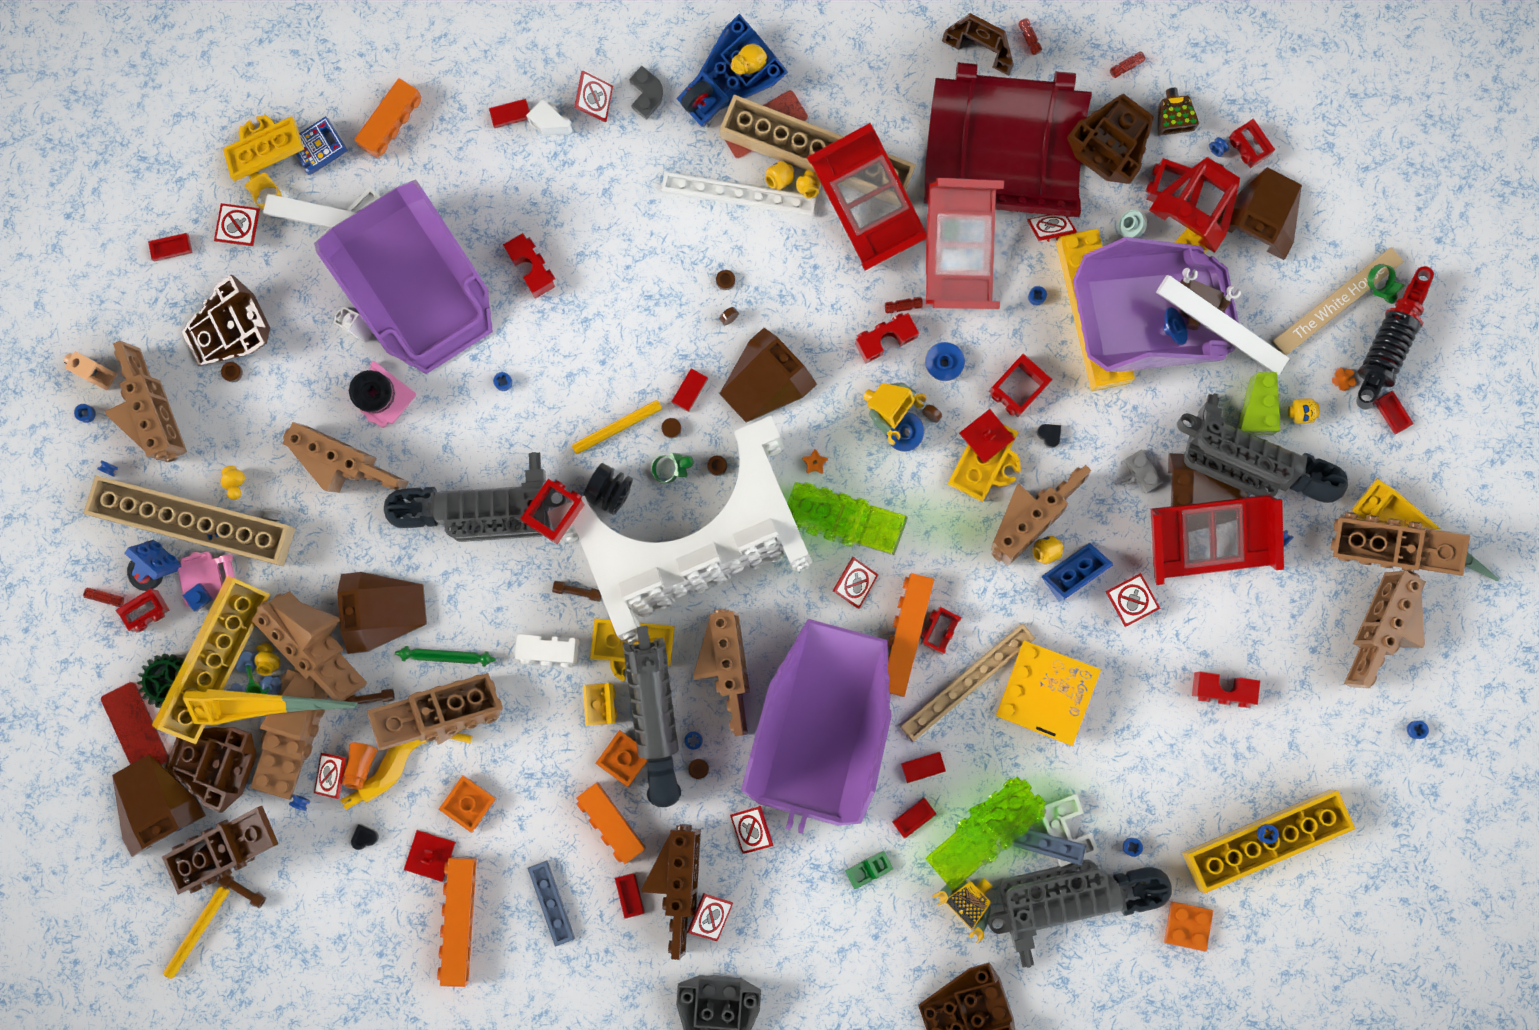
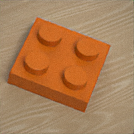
M619 730L595 764L629 787L646 764L647 759L638 756L636 741Z
M462 775L438 810L473 833L497 798L465 775Z
M1171 901L1164 943L1207 952L1213 910Z

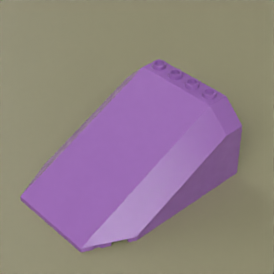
M416 179L394 188L330 228L314 243L316 253L385 351L425 374H428L493 332L488 288Z
M1124 237L1085 254L1073 279L1087 357L1104 370L1112 372L1224 360L1226 355L1233 352L1236 347L1203 324L1199 325L1198 330L1188 329V318L1182 316L1188 334L1187 342L1184 345H1178L1170 335L1165 333L1166 309L1173 307L1179 312V308L1157 294L1156 291L1166 275L1180 282L1185 278L1182 274L1183 270L1189 268L1188 276L1195 269L1198 272L1195 281L1222 291L1224 296H1226V290L1231 286L1228 268L1224 264L1219 263L1214 256H1207L1201 246ZM1232 298L1231 303L1223 313L1239 323L1234 298Z

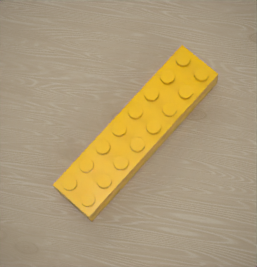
M1099 229L1061 236L1057 240L1056 246L1091 392L1130 384L1135 379L1133 370L1123 372L1106 371L1090 360L1085 350L1073 279L1084 255L1103 247Z
M226 577L152 724L153 727L188 742L197 743L205 724H194L183 699L185 691L206 692L207 689H224L255 626L252 619L258 612L257 607L268 600L269 593L233 577Z
M1329 789L1181 853L1198 891L1208 893L1355 830V826L1339 791ZM1264 824L1276 827L1279 833L1277 841L1272 844L1260 841L1257 836L1258 828ZM1265 829L1266 834L1263 836L1270 839L1272 831Z

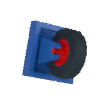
M703 70L676 98L701 127H704L730 100Z
M154 539L128 547L124 553L131 559L127 567L129 582L135 588L142 591L156 588L162 582L163 576L175 573L181 567V563L177 561L176 557L168 553Z

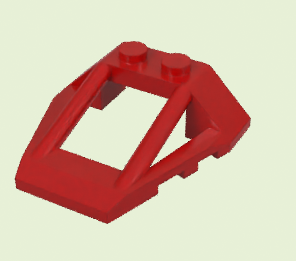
M1206 157L1157 196L1149 211L1164 221L1168 217L1176 220L1199 235L1201 238L1198 243L1215 253L1226 237L1240 177L1209 157ZM1200 177L1224 192L1211 216L1186 201ZM1191 178L1179 197L1171 196ZM1225 206H1226V209H1225V211H1224V214H1223V217H1222V220H1221V223H1220V226H1219L1216 221L1218 220L1219 216L1221 215L1222 211L1224 210V208H1225Z

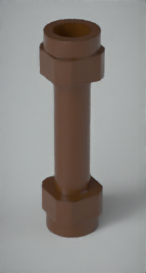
M554 581L553 593L562 595L563 593L588 597L589 600L597 602L601 600L599 589L592 588L588 590L565 585V582Z
M393 689L381 690V693L356 696L353 694L344 701L356 702L358 704L375 701L390 702L395 700V694Z
M228 875L221 879L219 877L217 883L225 889L229 887L250 900L249 904L254 907L261 908L266 901V897L263 894L250 891L234 881L233 876Z

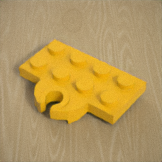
M264 114V116H256V120L260 123L258 129L254 130L255 126L250 120L244 126H240V140L223 148L229 174L234 182L304 150L296 120L292 116L275 124L270 117Z
M1004 425L1011 435L1016 438L1018 431ZM1014 440L986 463H983L967 444L947 485L983 502L991 485L1006 487L1012 484L1016 478L1006 476L1004 469L1011 467L1015 473H1020L1021 471L1020 458L1015 452L1010 450Z
M594 618L590 659L610 661V668L614 676L625 682L624 670L626 666L623 643L625 642L617 636L611 620ZM639 623L640 626L648 627L650 642H654L655 638H664L667 666L671 667L675 626Z

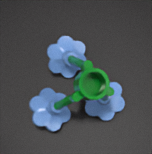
M244 650L236 663V670L247 673L249 683L247 685L233 683L231 688L226 691L276 695L282 687L281 679L279 677L273 678L270 675L265 676L259 682L254 681L252 673L257 667L254 663L257 653H250Z

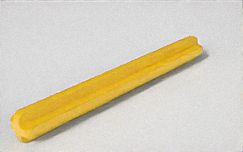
M655 400L573 443L572 448L576 454H579L655 414L662 407L659 401Z
M218 887L163 971L165 977L169 979L175 977L229 894L230 890L228 888Z

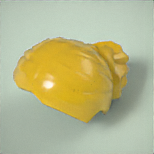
M748 44L732 59L731 69L738 75H749L761 71L767 63V55L759 45Z

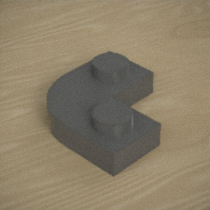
M641 66L629 79L630 83L642 92L631 107L647 120L662 102L663 87L657 77Z

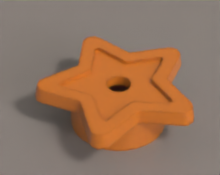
M814 449L811 456L802 458L807 464L806 473L817 471L823 474V464L828 461V458L820 456L818 451Z

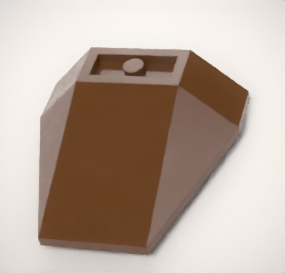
M1267 167L1237 194L1228 232L1232 233L1235 229H1238L1269 245L1266 252L1285 260L1294 243L1302 185ZM1225 206L1224 210L1222 211L1221 215L1219 216L1218 220L1216 221L1219 226H1220V223H1221V220H1222L1224 211H1225V209H1226V206Z
M763 328L749 340L719 395L747 423L802 399L817 386V383L788 347L776 335Z
M365 572L341 574L337 595L340 631L347 654L369 652L427 625L423 584Z
M150 754L112 775L122 840L131 857L152 847L151 845L179 829L187 827L206 816L198 799Z
M990 962L968 968L918 1004L926 1030H1015L1014 1017L1002 982Z

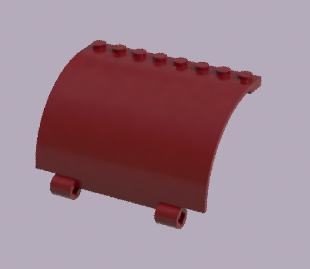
M957 62L955 79L935 78L926 153L924 203L928 204L929 183H935L936 178L1004 181V189L996 190L995 210L1080 217L1079 182L1081 162L1075 158L1067 137L1079 121L1087 118L1092 92L1074 90L1076 73L1055 71L1053 82L977 75V64Z

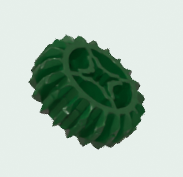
M162 654V657L156 655L154 660H147L149 666H142L144 673L138 674L139 677H142V681L137 682L138 685H142V688L138 691L140 693L145 692L142 698L144 700L149 699V705L155 704L156 708H161L172 683H166L159 679L174 682L176 678L175 672L176 670L179 672L184 661L182 657L177 658L175 654L170 656ZM166 665L159 675H154L160 667ZM153 682L156 684L157 687L156 692L153 688Z

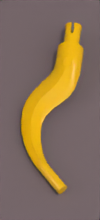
M457 733L450 739L471 744L473 736ZM418 739L389 748L377 772L364 782L363 788L340 799L341 803H344L343 807L345 810H349V808L363 800L368 803L391 788L401 777L410 753L427 741L420 742Z

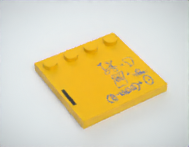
M1024 640L996 716L1074 746L1102 669Z

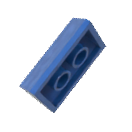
M1088 543L1041 577L1060 602L1112 567L1113 563L1091 543Z

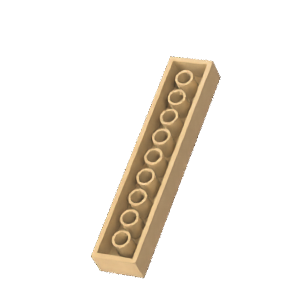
M733 95L720 127V138L776 160L784 161L802 170L813 172L815 170L807 157L843 138L841 135L737 95ZM887 154L906 191L916 164ZM879 162L840 184L867 194L888 183L889 180ZM892 187L874 196L898 207L901 205Z
M95 475L83 514L283 567L295 532V528L289 525ZM207 534L212 535V540H209Z

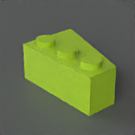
M1257 372L1250 377L1237 428L1253 435H1274L1280 431L1277 372Z

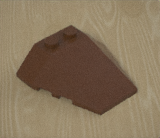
M971 13L945 30L942 42L959 50L966 37L997 53L992 68L1008 76L1011 74L1014 64L1006 31Z
M1123 93L1084 120L1079 121L1067 139L1075 158L1104 180L1130 184L1141 169V162L1146 150L1145 146L1154 116Z
M234 275L228 276L214 287L211 297L205 299L202 309L199 313L194 314L182 331L198 366L249 355L267 344L270 326L255 295Z
M1169 453L1168 473H1172L1171 506L1247 497V492L1187 467L1184 463L1185 454ZM1208 463L1210 468L1217 470L1214 464ZM1236 510L1215 512L1216 525L1236 520ZM1208 513L1188 516V532L1209 527Z
M212 727L203 729L196 744L176 737L165 768L180 783H184L189 788L188 791L201 800L200 803L203 806L222 813L244 792L257 757L252 734L236 727Z

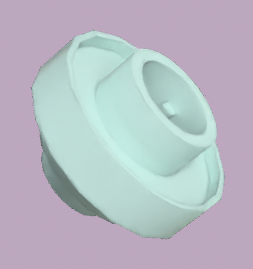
M1129 210L1124 213L1118 223L1119 232L1123 237L1138 238L1145 232L1147 227L1146 216L1137 210Z

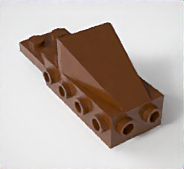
M263 806L256 807L230 822L228 819L216 824L217 828L213 829L212 827L202 831V836L196 835L186 840L187 844L181 843L172 847L170 853L162 856L178 895L190 891V894L203 889L202 884L208 886L217 881L216 877L219 876L221 879L232 874L231 869L234 868L237 871L247 866L248 862L255 860V856L279 844Z
M690 824L676 825V828L670 830V834L642 887V893L666 894V897H663L662 909L665 910V916H673L669 924L672 940H669L668 953L671 954L672 960H680L686 954L688 917L694 915L697 909L701 829H693Z

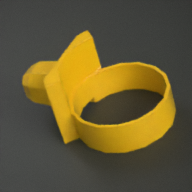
M266 172L251 174L249 176L250 181L244 185L252 195L255 204L263 210L265 204L257 203L260 192L267 187L277 189L276 196L282 197L281 191Z

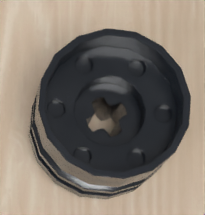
M366 370L358 373L350 382L348 390L353 404L360 410L368 413H381L387 410L394 402L395 389L393 383L388 377L378 371ZM373 387L375 390L378 391V394H375L374 398H372V395L369 394V391H372Z
M601 463L589 480L583 496L586 497L587 502L594 506L602 499L601 509L605 511L609 507V513L615 515L629 496L633 478L627 476L624 479V473L620 472L614 479L615 469Z

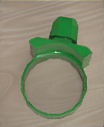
M1386 264L1375 265L1368 274L1367 283L1370 289L1373 290L1372 294L1384 298L1389 304H1394L1397 301V292L1405 286L1395 281V270ZM1387 267L1389 276L1386 285L1382 289H1376L1374 286L1375 276L1381 268Z
M671 452L670 455H660L652 462L651 473L658 482L670 483L677 477L687 478L686 469L692 467L694 461L692 457H683L680 453ZM663 457H669L675 463L676 470L668 481H662L656 473L657 463Z

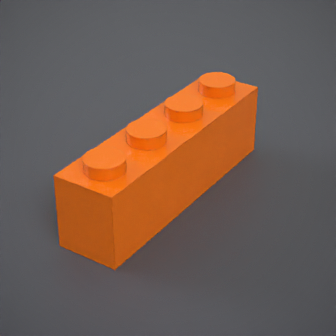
M398 78L354 140L357 145L377 159L380 155H383L390 141L397 137L402 124L409 120L410 113L419 106L422 98L419 91Z
M598 782L576 797L578 800L577 806L583 813L587 812L590 816L588 821L595 830L598 828L603 834L600 836L607 846H612L615 851L613 855L619 863H628L646 849L645 845Z

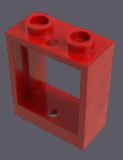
M1162 158L1160 163H1156L1152 170L1154 178L1147 185L1145 192L1148 195L1146 200L1154 202L1161 193L1157 191L1164 170L1182 176L1191 168ZM1201 177L1187 198V202L1195 207L1205 181Z
M1022 354L991 387L989 392L992 399L997 403L1001 402L1010 415L1019 417L1053 379L1025 354ZM1017 367L1022 369L1040 385L1021 407L999 388Z
M547 479L520 520L558 545L585 504L581 500L582 496L572 490L570 493L564 489L566 486L555 479L553 482ZM551 489L574 502L555 531L532 517Z

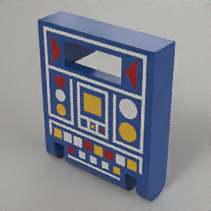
M325 116L299 133L304 150L296 153V156L303 168L306 169V173L311 175L348 150L331 121ZM331 132L336 143L330 145L323 133Z

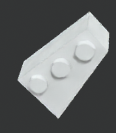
M517 634L515 659L520 660V664L532 665V661H540V665L552 666V662L560 663V667L572 668L573 664H578L580 640L576 638Z

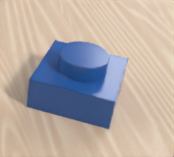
M198 583L182 595L194 612L199 611L213 600L202 583Z

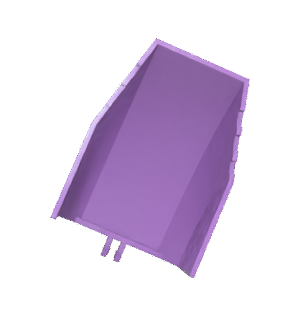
M808 619L797 636L794 645L787 653L785 660L778 668L776 675L769 683L741 791L760 805L789 812L786 825L787 830H790L793 826L794 814L802 816L798 827V833L802 834L807 817L837 826L862 823L876 790L891 721L887 640Z

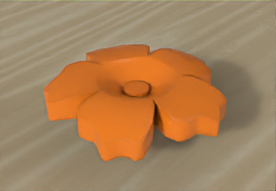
M1342 367L1337 368L1334 373L1336 377L1332 378V383L1335 386L1339 385V390L1342 391L1349 389V387H1354L1357 383L1355 378L1352 377L1355 372L1352 369L1343 370Z

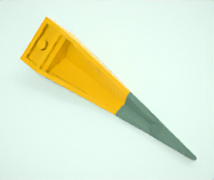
M1378 478L1374 480L1352 508L1354 513L1363 518H1366V515L1378 516L1379 520L1387 521L1388 518L1406 520V524H1409L1410 521L1420 522L1426 528L1442 530L1397 490ZM1467 551L1466 567L1495 581H1499L1497 576Z
M207 689L206 692L185 691L183 696L194 724L217 725L240 719L285 712L356 708L358 704L356 702Z

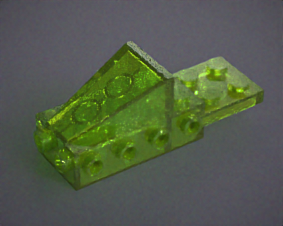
M804 482V484L794 483L787 505L798 530L800 528L805 529L806 533L817 536V534L824 535V539L835 542L836 539L848 547H853L854 544L895 555L908 519L906 515L869 505V501L857 498L856 500L842 492L836 494L825 487H822V489L815 488V485Z
M1018 776L1014 779L1010 778L1004 783L1002 790L999 792L995 791L988 797L987 801L971 807L968 810L970 817L962 819L957 824L956 832L925 857L926 861L952 891L982 865L985 866L995 861L1001 851L1010 848L1014 844L1015 839L1025 835L1029 831L1030 826L1035 822H1040L1045 817L1047 812L1044 805L1046 802L1039 794L1035 796L1030 791L1032 787L1025 779L1021 781Z

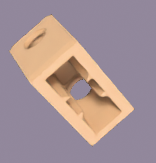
M78 352L69 353L64 358L65 369L105 390L109 389L117 373ZM96 369V375L92 376L93 371Z

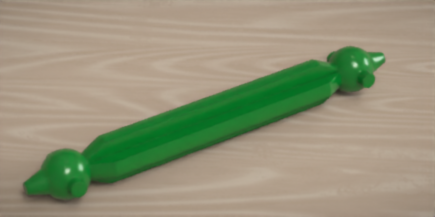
M408 646L395 651V655L400 656L402 661L412 658L419 661L477 664L480 662L483 667H486L490 662L496 661V658L491 657L488 651L481 655L475 652L413 649L410 651Z

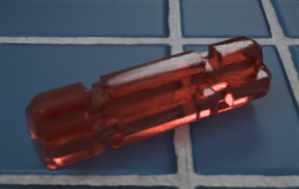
M1022 19L1019 21V27L1023 31L1022 34L1028 46H1031V53L1037 55L1042 51L1041 44L1037 42L1038 38L1033 27H1030L1029 19Z
M1139 51L1134 54L1135 56H1131L1120 62L1119 65L1111 67L1110 74L1112 77L1117 78L1121 73L1124 74L1136 67V65L1143 63L1146 59L1143 52Z
M914 297L912 300L911 298L896 300L895 303L890 301L884 304V308L887 314L894 313V311L912 310L913 307L918 309L922 308L923 301L921 297Z
M88 587L85 588L83 593L84 598L116 607H121L124 603V597Z

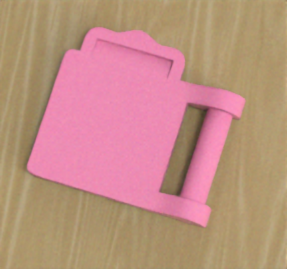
M372 361L369 370L382 373L393 383L395 389L394 402L387 410L381 413L373 414L360 411L366 415L368 421L384 428L388 423L393 424L416 397V393L378 363ZM373 387L372 391H369V394L372 395V398H374V395L378 394V391L375 390Z
M193 552L188 557H183L180 561L181 567L178 569L183 595L198 583H202L212 599L215 600L223 585L218 564L223 563L226 577L235 578L231 562L233 560L232 554L213 559L210 552Z

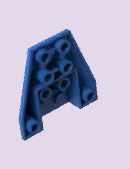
M738 14L724 28L700 72L702 70L705 71L729 97L730 100L721 109L730 105L733 95L746 99L774 86L788 73L780 60L741 14ZM756 44L762 47L767 55V63L761 71L749 75H738L731 69L732 59L738 55L744 46Z

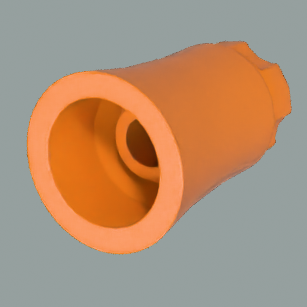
M357 742L350 743L342 785L351 789L361 790L363 788L371 764L378 752L375 747Z

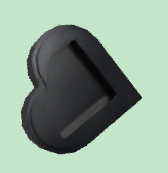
M1042 424L1037 429V436L1044 440L1045 446L1054 448L1059 444L1061 425Z
M358 824L351 839V845L356 850L374 845L379 839L378 833L367 826Z

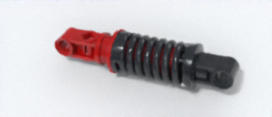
M1422 266L1416 270L1403 298L1396 301L1395 308H1390L1385 313L1382 326H1380L1363 365L1358 369V375L1364 379L1356 399V403L1361 409L1367 410L1372 408L1382 387H1393L1396 383L1397 377L1395 374L1400 372V367L1403 366L1406 354L1409 353V348L1413 344L1412 341L1416 338L1415 334L1423 326L1419 316L1424 312L1422 305L1434 277V272L1430 267ZM1425 276L1428 280L1423 281L1418 277ZM1369 395L1372 399L1365 401L1361 396Z

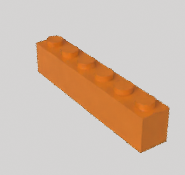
M911 573L909 577L904 579L902 588L906 589L904 597L900 596L897 608L901 609L899 616L895 615L892 626L896 628L894 636L890 635L888 647H891L888 655L890 694L905 697L934 583L933 578Z
M451 857L445 863L444 872L447 874V883H444L443 895H446V902L442 905V916L445 917L444 925H441L440 929L443 946L439 948V959L442 960L441 967L438 968L437 980H440V986L466 987L469 984L477 858Z

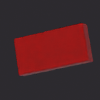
M526 99L489 108L494 128L528 120L526 115L530 112Z
M187 233L148 241L151 259L154 262L192 253L190 238Z
M691 368L671 402L689 412L705 386L708 377Z
M1393 390L1376 400V406L1394 434L1414 424Z
M940 752L901 763L907 783L946 772Z
M923 797L893 820L892 823L905 839L937 813L925 797Z
M635 872L616 877L615 882L624 919L644 914L645 911Z

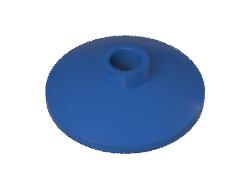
M1169 307L1165 311L1164 331L1167 335H1170L1175 343L1184 345L1188 338L1185 322L1175 308Z
M941 342L929 349L925 358V365L929 374L935 379L950 381L957 378L963 371L965 358L959 347L949 342ZM941 361H947L948 365L942 366Z
M906 412L895 429L891 428V431L900 433L899 440L896 436H891L892 440L895 441V445L891 446L898 451L907 452L914 450L920 445L924 437L922 421L918 416L910 412ZM907 428L910 430V434L908 436L905 435V430Z

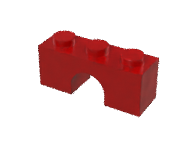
M522 233L503 244L515 266L523 262L532 264L531 272L525 275L523 279L535 299L555 287L553 283L555 277L550 269L545 270L543 266L545 261L540 253L536 255L533 248L536 246L530 237L526 239Z
M900 313L892 318L893 321L887 324L882 322L875 326V330L871 332L866 330L857 335L858 338H856L855 345L865 364L883 356L884 349L881 345V340L884 337L890 336L895 338L900 347L918 338L919 331L909 313L905 315Z
M1194 672L1192 696L1198 697V701L1210 702L1211 699L1218 700V704L1230 705L1231 702L1238 703V707L1251 708V705H1258L1260 680L1234 678L1233 688L1226 692L1219 684L1220 674Z

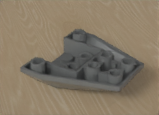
M699 975L678 983L676 1005L683 1030H751L760 1012L761 989L742 978Z

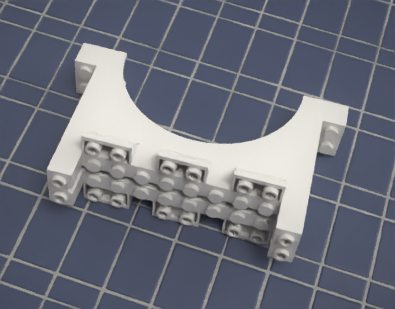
M772 416L734 431L740 458L739 473L734 491L723 510L715 519L687 537L659 543L627 538L606 526L598 517L593 505L589 506L586 497L582 496L581 500L585 505L562 537V540L570 543L578 540V538L580 539L615 632L623 642L635 643L638 641L637 627H640L636 614L639 617L650 616L656 609H666L672 606V603L676 601L674 596L676 598L682 597L687 594L688 590L700 594L709 590V587L712 585H722L728 581L727 579L731 578L730 572L733 574L738 573L744 569V566H748L749 570L752 568L757 570L762 568L764 563L772 560V562L782 559L785 554L793 571H803L812 563L767 458L768 455H777L784 449ZM570 501L547 511L554 531L574 502Z

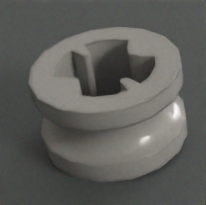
M262 509V512H264V515L261 516L262 519L280 521L278 515L281 514V511Z

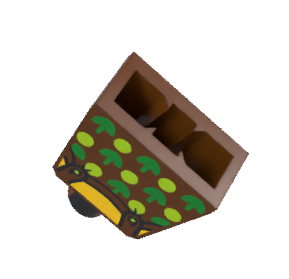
M1176 87L1167 89V98L1162 99L1158 105V136L1195 131L1199 121L1190 97L1188 95L1179 96Z

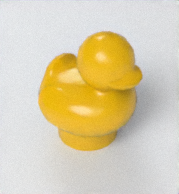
M806 170L803 176L798 177L796 188L805 198L811 199L819 193L820 180L815 172Z
M227 466L221 471L220 483L224 489L228 490L227 497L231 500H237L242 495L238 487L244 483L246 476L236 466Z
M264 642L256 646V650L259 653L256 654L254 663L257 666L256 671L258 674L270 676L280 667V658L272 653V645Z

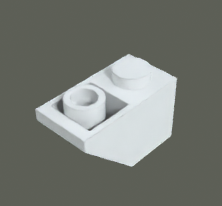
M543 99L526 115L529 123L542 135L571 134L573 132L570 125L571 121L564 114L561 116L557 113V108L551 102L546 103Z
M343 307L336 313L335 320L333 321L335 325L367 343L373 332L360 314L346 307Z

